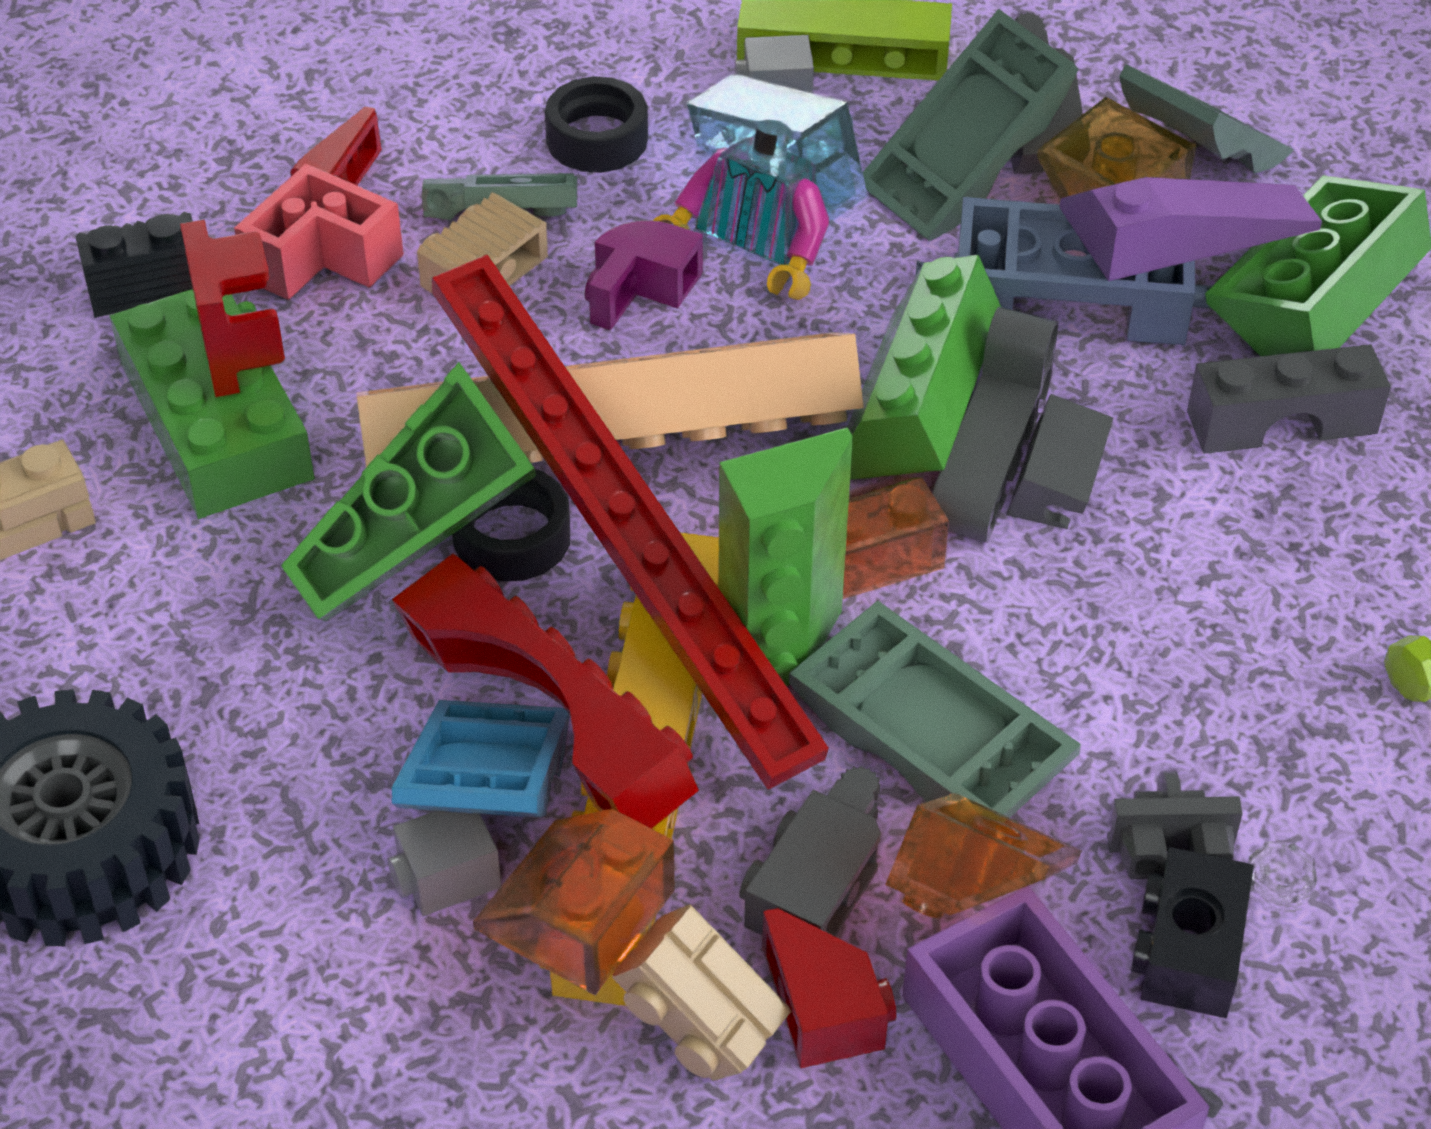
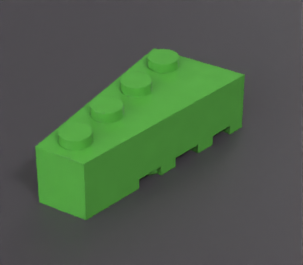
M458 362L444 378V382L424 405H420L406 421L404 428L383 452L377 455L363 470L361 477L342 499L331 507L282 563L281 567L316 617L327 622L535 477L537 473L461 363Z

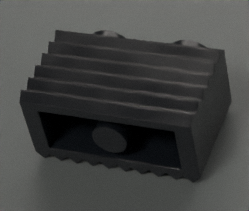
M184 211L180 216L160 214L149 218L145 223L138 220L134 225L126 223L123 227L105 225L91 230L88 234L79 232L75 236L94 318L119 313L141 304H147L193 289L180 227L181 223L193 221L190 213Z

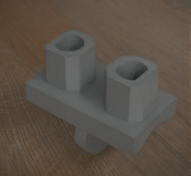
M1161 771L1158 776L1157 791H1135L1134 798L1114 799L1112 826L1110 832H1107L1109 853L1120 852L1130 879H1148L1149 872L1163 874L1169 847L1233 860L1234 844L1243 815L1240 796L1205 797L1203 790H1181L1179 776L1176 771Z

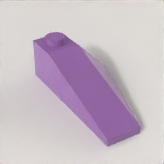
M1144 177L1060 198L1059 205L1061 211L1108 281L1320 230L1322 220L1297 187L1289 184Z

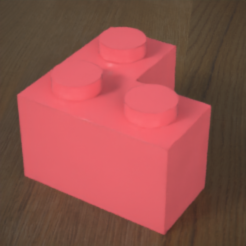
M308 164L303 165L234 227L235 235L249 232L260 233L270 276L267 286L263 289L287 300H290L323 268L370 288L404 255L398 203Z

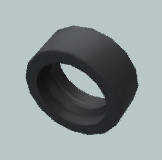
M591 76L575 79L558 87L547 99L544 112L546 144L551 155L562 165L581 172L603 173L622 169L635 162L646 150L648 141V106L642 93L631 84L612 77ZM590 116H607L624 122V124L614 129L601 132L583 131L569 125L580 118Z
M535 469L537 473L535 477L452 534L454 549L458 557L473 570L479 566L484 567L496 581H524L548 572L562 561L570 546L569 498L561 484L544 471ZM503 506H525L538 510L548 518V523L536 533L520 539L500 540L486 536L474 528L477 519L488 511Z

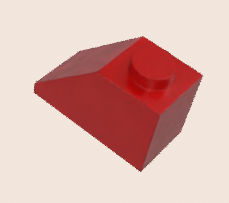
M778 908L763 911L762 949L776 993L788 1005L791 1011L786 1017L785 1022L800 1069L885 1050L888 1023L896 1021L897 1018L896 1004L888 979L876 978L868 953Z

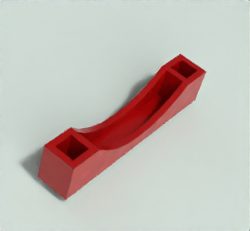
M452 553L391 599L412 638L448 673L478 672L509 677L539 689L563 706L571 716L574 733L572 764L594 807L633 843L699 791L687 765L693 759V754L683 738L668 725L659 730L653 724L648 711L632 693L626 691L621 696L613 690L607 675L592 659L588 658L582 663L576 659L570 644L557 629L552 626L545 631L541 629L532 611L518 596H514L510 600L506 599L496 580L484 567L479 566L473 570Z

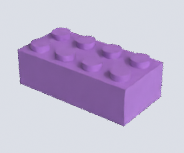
M1028 885L907 949L902 997L1002 1129L1204 1128L1209 1105Z

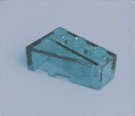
M731 74L687 102L697 146L711 156L720 148H733L737 150L738 156L747 159L750 139H753L749 158V170L752 174L756 150L753 147L756 129L758 128L764 133L778 135L776 148L806 160L803 179L809 180L811 164H813L811 181L819 187L829 216V223L868 197L848 102ZM765 154L761 173L764 174L766 172V166L768 161V155ZM777 154L770 156L767 175L771 177L773 176ZM785 158L783 183L788 180L791 160ZM793 160L790 179L795 178L798 160Z

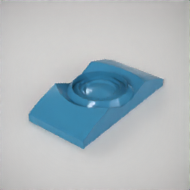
M439 700L392 786V804L397 808L521 817L546 816L554 775L560 777L570 719L569 713L560 707Z

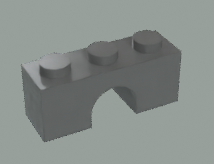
M1372 344L1197 363L1187 413L1203 454L1262 447L1266 432L1274 423L1284 417L1299 413L1309 414L1320 441L1378 434L1391 385Z

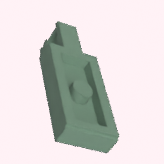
M574 173L466 175V178L424 179L422 183L423 215L430 218L451 220L459 211L462 212L472 205H481L484 198L489 199L491 192L498 194L520 208H533V214L538 216H559L566 213V208H577V176H574Z

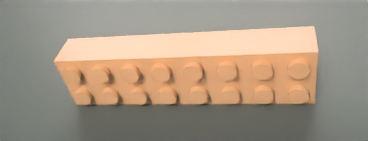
M831 332L565 366L616 440L622 439V445L629 446V449L666 445L665 434L682 432V438H690V441L727 437L726 426L741 424V430H750L751 433L787 429L786 418L800 416V422H811V425L841 423L847 421L846 410L864 408L856 336L852 333ZM488 376L471 378L531 463L543 461L542 455ZM444 381L356 392L366 467L377 455L383 452L404 428L406 421L421 404H425Z

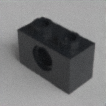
M1169 847L1163 874L1149 872L1141 913L1155 916L1152 932L1139 929L1134 950L1131 972L1144 975L1140 1000L1227 1019L1237 985L1254 864ZM1183 930H1190L1197 934H1191Z

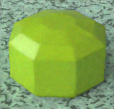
M1408 635L1389 645L1384 665L1391 684L1406 699L1411 701L1426 702L1431 699V640L1422 635Z

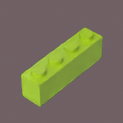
M741 0L737 25V60H744L745 38L808 35L814 72L939 81L947 71L952 3L911 0Z

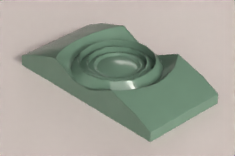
M998 9L856 179V182L928 241L945 234L961 223L963 197L987 199L1000 170L1014 153L1046 130L1067 95L1079 69L1065 56Z
M1125 64L1119 75L1122 92L1131 111L1163 122L1165 126L1187 135L1222 160L1230 157L1240 161L1254 174L1276 167L1294 150L1212 105L1128 64Z
M878 600L789 673V684L834 733L853 747L876 754L902 774L921 798L943 814L991 834L1080 754L1081 744Z

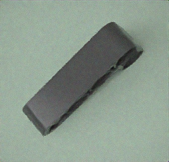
M1003 307L996 309L986 339L982 376L959 427L945 469L941 470L932 492L927 513L928 527L986 543L989 542L1007 497L1005 495L1007 480L1013 482L1024 454L1022 453L1023 439H1030L1040 414L1038 413L1040 399L1045 400L1047 397L1053 369L1058 321Z

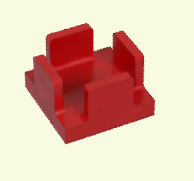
M205 219L181 223L180 227L215 397L240 393L237 379L239 371L280 364L285 359L280 324L275 309H265L230 316L225 312L222 299L225 295L263 289L267 286L270 276L260 233L249 232L220 238H210Z

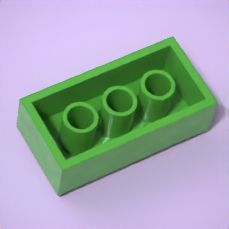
M193 289L109 315L120 363L198 519L315 479L307 430L271 365L239 371L237 379L240 393L215 397ZM232 294L222 297L224 309L228 315L242 314Z

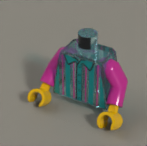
M765 119L756 124L754 137H745L729 148L718 149L693 174L674 202L678 207L672 216L668 214L659 215L653 221L673 223L676 226L690 230L687 223L691 218L697 219L695 229L779 264L770 271L767 277L768 290L778 295L787 280L792 276L793 280L788 297L800 300L806 297L810 291V278L804 271L807 265L811 266L815 261L829 226V216L819 187L816 185L815 165L811 160L787 151L790 127L778 120Z

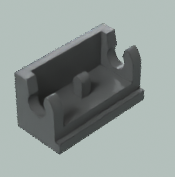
M1050 394L1033 431L1006 515L1068 529L1070 518L1063 514L1054 513L1046 506L1058 505L1066 511L1083 514L1092 492L1113 417Z

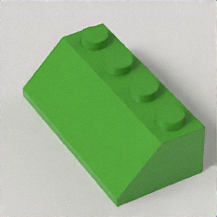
M1323 175L1303 195L1322 220L1320 230L1252 246L1205 293L1207 304L1260 356L1340 348L1431 250V234L1425 189Z
M979 255L959 258L941 257L932 262H925L894 311L862 389L864 408L854 409L847 426L853 436L850 480L945 469L983 364L986 339L996 309L1001 307Z
M848 427L719 462L718 588L786 686L790 685L789 673L824 645L842 612L853 436Z

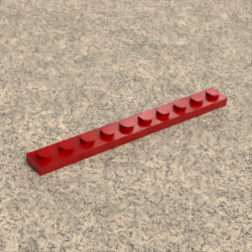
M488 254L432 277V294L767 790L824 761L829 747Z

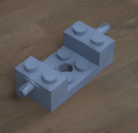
M963 197L958 252L953 258L979 255L999 303L1003 308L1012 310L1014 297L1127 306V341L1186 345L1193 307L1212 309L1207 304L1205 293L1212 285L1195 284V260L1108 281L1058 204ZM1076 250L1086 255L1072 256L1065 253V251ZM917 261L916 275L925 262Z

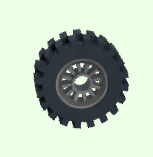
M74 689L55 691V704L39 708L36 695L17 701L21 715L7 720L0 711V923L4 920L10 938L25 943L28 942L34 929H40L45 946H65L67 931L76 930L81 931L84 944L104 940L101 925L117 920L122 931L125 932L140 924L136 908L147 903L157 912L170 900L166 880L182 885L191 871L187 854L197 855L200 839L196 824H199V819L178 740L176 737L171 739L168 725L157 714L147 720L143 704L127 697L120 708L115 709L111 692L92 690L88 703H78Z

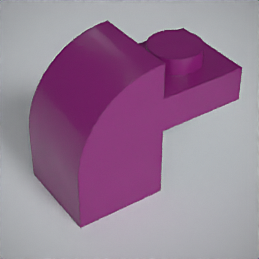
M660 221L629 222L603 233L594 242L596 268L591 272L585 286L584 296L585 300L589 302L590 324L611 331L636 295L679 308L703 274V234Z

